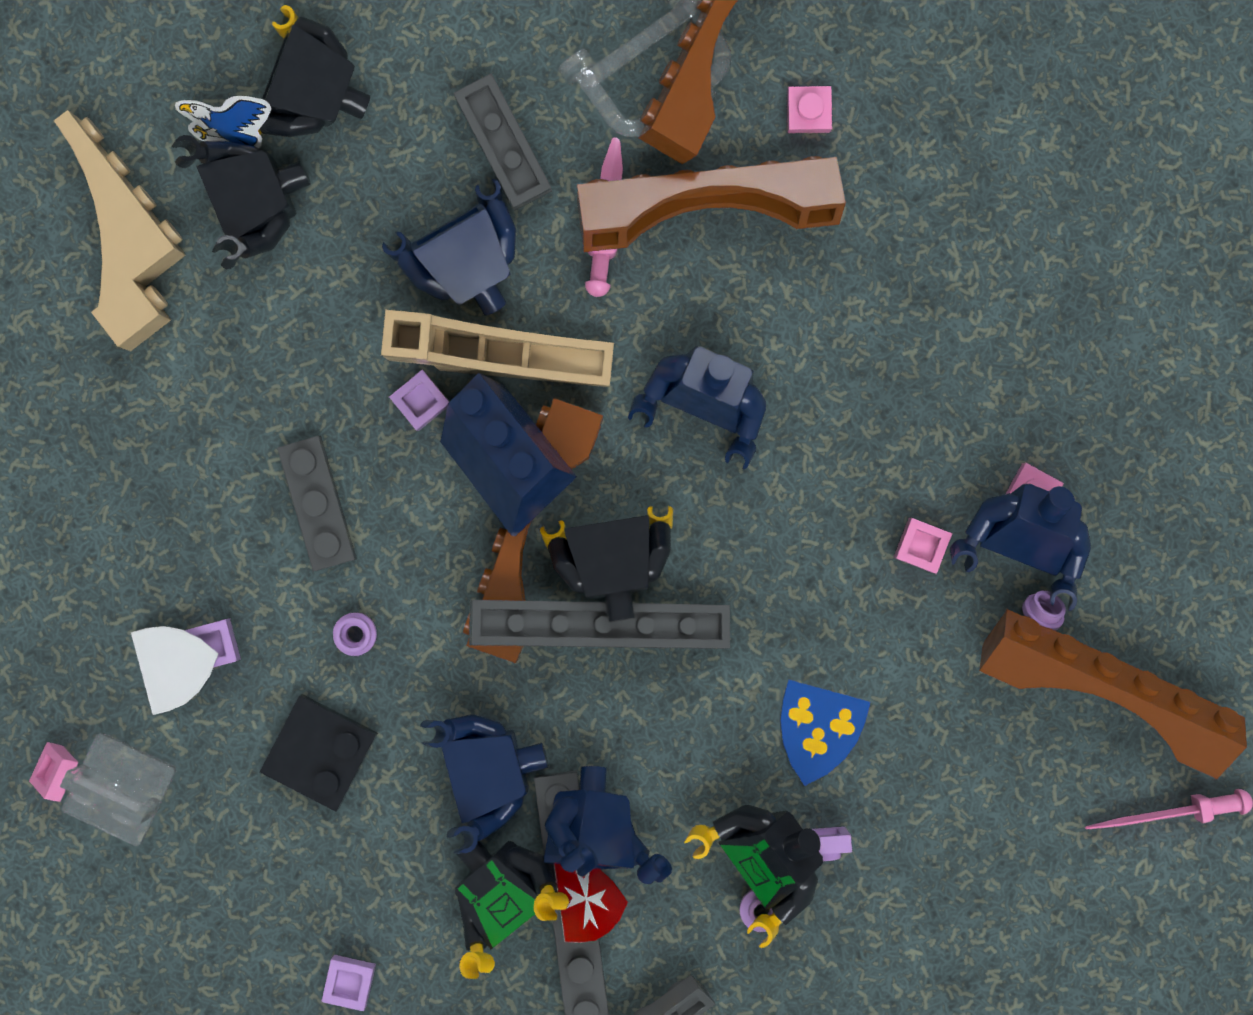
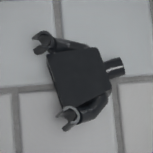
M190 135L178 137L172 144V147H183L189 151L190 156H179L175 161L176 165L180 168H187L196 159L203 163L196 167L225 236H221L217 240L212 252L216 253L219 250H227L232 254L223 259L221 266L225 269H231L236 265L239 257L246 259L273 250L290 227V219L297 214L289 194L311 185L302 162L298 161L278 169L274 158L267 151H261L256 146L228 141H202L199 143Z

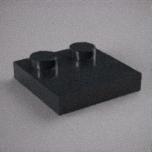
M301 694L293 706L260 773L337 812L378 733Z

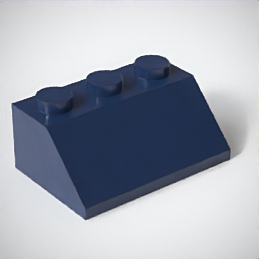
M478 373L448 403L440 442L512 536H516L577 476L504 384Z

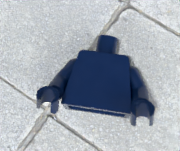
M492 179L496 190L493 195L485 196L481 194L477 184L475 191L479 202L478 205L415 242L411 243L401 232H395L402 240V245L397 251H392L384 242L382 244L383 251L392 259L398 261L399 267L415 288L441 301L452 298L457 305L463 304L474 297L485 316L505 306L506 301L496 284L511 275L508 265L515 258L516 227L505 202L502 201L501 186L496 179Z
M695 346L686 355L667 356L660 360L644 387L646 394H639L634 397L628 418L631 420L634 413L643 412L647 414L644 427H650L658 407L656 400H661L663 403L735 434L737 432L739 437H736L731 443L725 455V461L729 464L734 453L740 454L745 459L742 469H746L756 452V445L752 440L758 436L766 411V400L757 386L753 385V370L732 361L725 355H719L705 348Z
M1022 484L1012 493L988 498L981 504L967 527L965 533L968 536L966 539H959L952 543L950 547L952 565L955 564L959 556L967 554L968 556L964 563L965 571H973L978 565L976 547L980 542V547L1051 575L1057 576L1060 572L1063 574V577L1057 579L1051 585L1050 602L1053 606L1055 597L1058 594L1067 593L1070 595L1068 611H1071L1077 605L1075 580L1076 578L1081 579L1091 550L1088 527L1080 520L1082 506L1075 502L1073 494L1067 488L1061 486L1047 491L1032 484Z
M474 714L446 719L444 722L424 720L420 727L435 728L436 735L434 739L423 741L422 744L424 746L442 748L461 823L469 822L468 826L451 828L447 832V838L462 833L465 839L464 844L460 849H456L454 853L471 852L475 849L477 841L502 828L522 807L523 796L529 790L526 774L549 768L543 743H538L519 749L514 730L506 731L500 722Z
M599 766L581 767L580 790L560 791L555 795L553 808L545 821V830L548 833L544 863L560 864L568 872L576 870L577 874L581 877H584L593 869H633L634 866L639 865L637 876L642 883L652 884L654 881L662 882L672 873L671 864L660 854L648 857L650 851L634 831L630 815V802L627 796L606 793L607 768Z

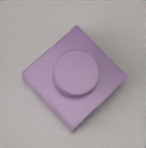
M421 370L389 396L416 431H420L442 413L449 403L448 399L424 370Z
M230 618L184 630L202 639L219 653L214 667L241 660Z
M845 827L812 829L820 838L821 846L819 852L823 856V861L838 860L841 858V853L852 852L851 834Z
M334 955L330 961L321 1002L364 1011L367 1006L376 964Z

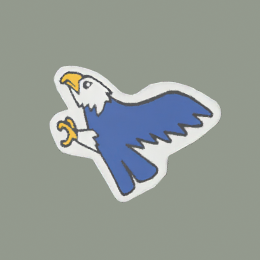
M249 96L230 97L225 100L221 107H213L195 100H182L175 103L176 110L193 121L188 125V130L199 140L228 141L258 148L262 143V137L258 130L267 120L271 111V106L267 101Z

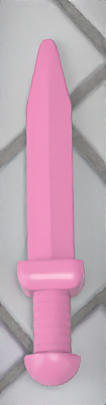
M615 137L611 140L601 170L600 179L608 181L622 180L623 174L621 143ZM617 249L588 252L593 257L590 281L585 282V288L590 295L601 297L608 293L611 286L607 283L609 260L616 256Z
M1235 789L1232 795L1213 798L1196 794L1191 795L1192 806L1117 818L1086 826L1085 829L1120 827L1194 814L1197 821L1208 823L1214 820V815L1237 811L1241 815L1247 814L1253 807V799L1247 791L1242 789Z

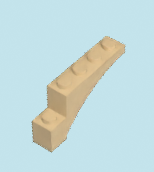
M67 110L56 118L54 122L72 147L85 174L94 200L101 237L102 273L98 307L91 313L117 347L132 351L171 321L163 310L168 306L164 297L154 286L150 285L147 288L145 286L186 256L178 246V243L183 239L167 219L160 222L151 210L157 205L150 195L140 185L134 188L125 176L130 173V170L114 151L107 154L99 142L104 139V136L88 117L80 120Z
M385 310L381 355L389 361L434 365L439 371L470 374L481 373L490 376L610 387L614 343L496 328L442 318L432 314Z

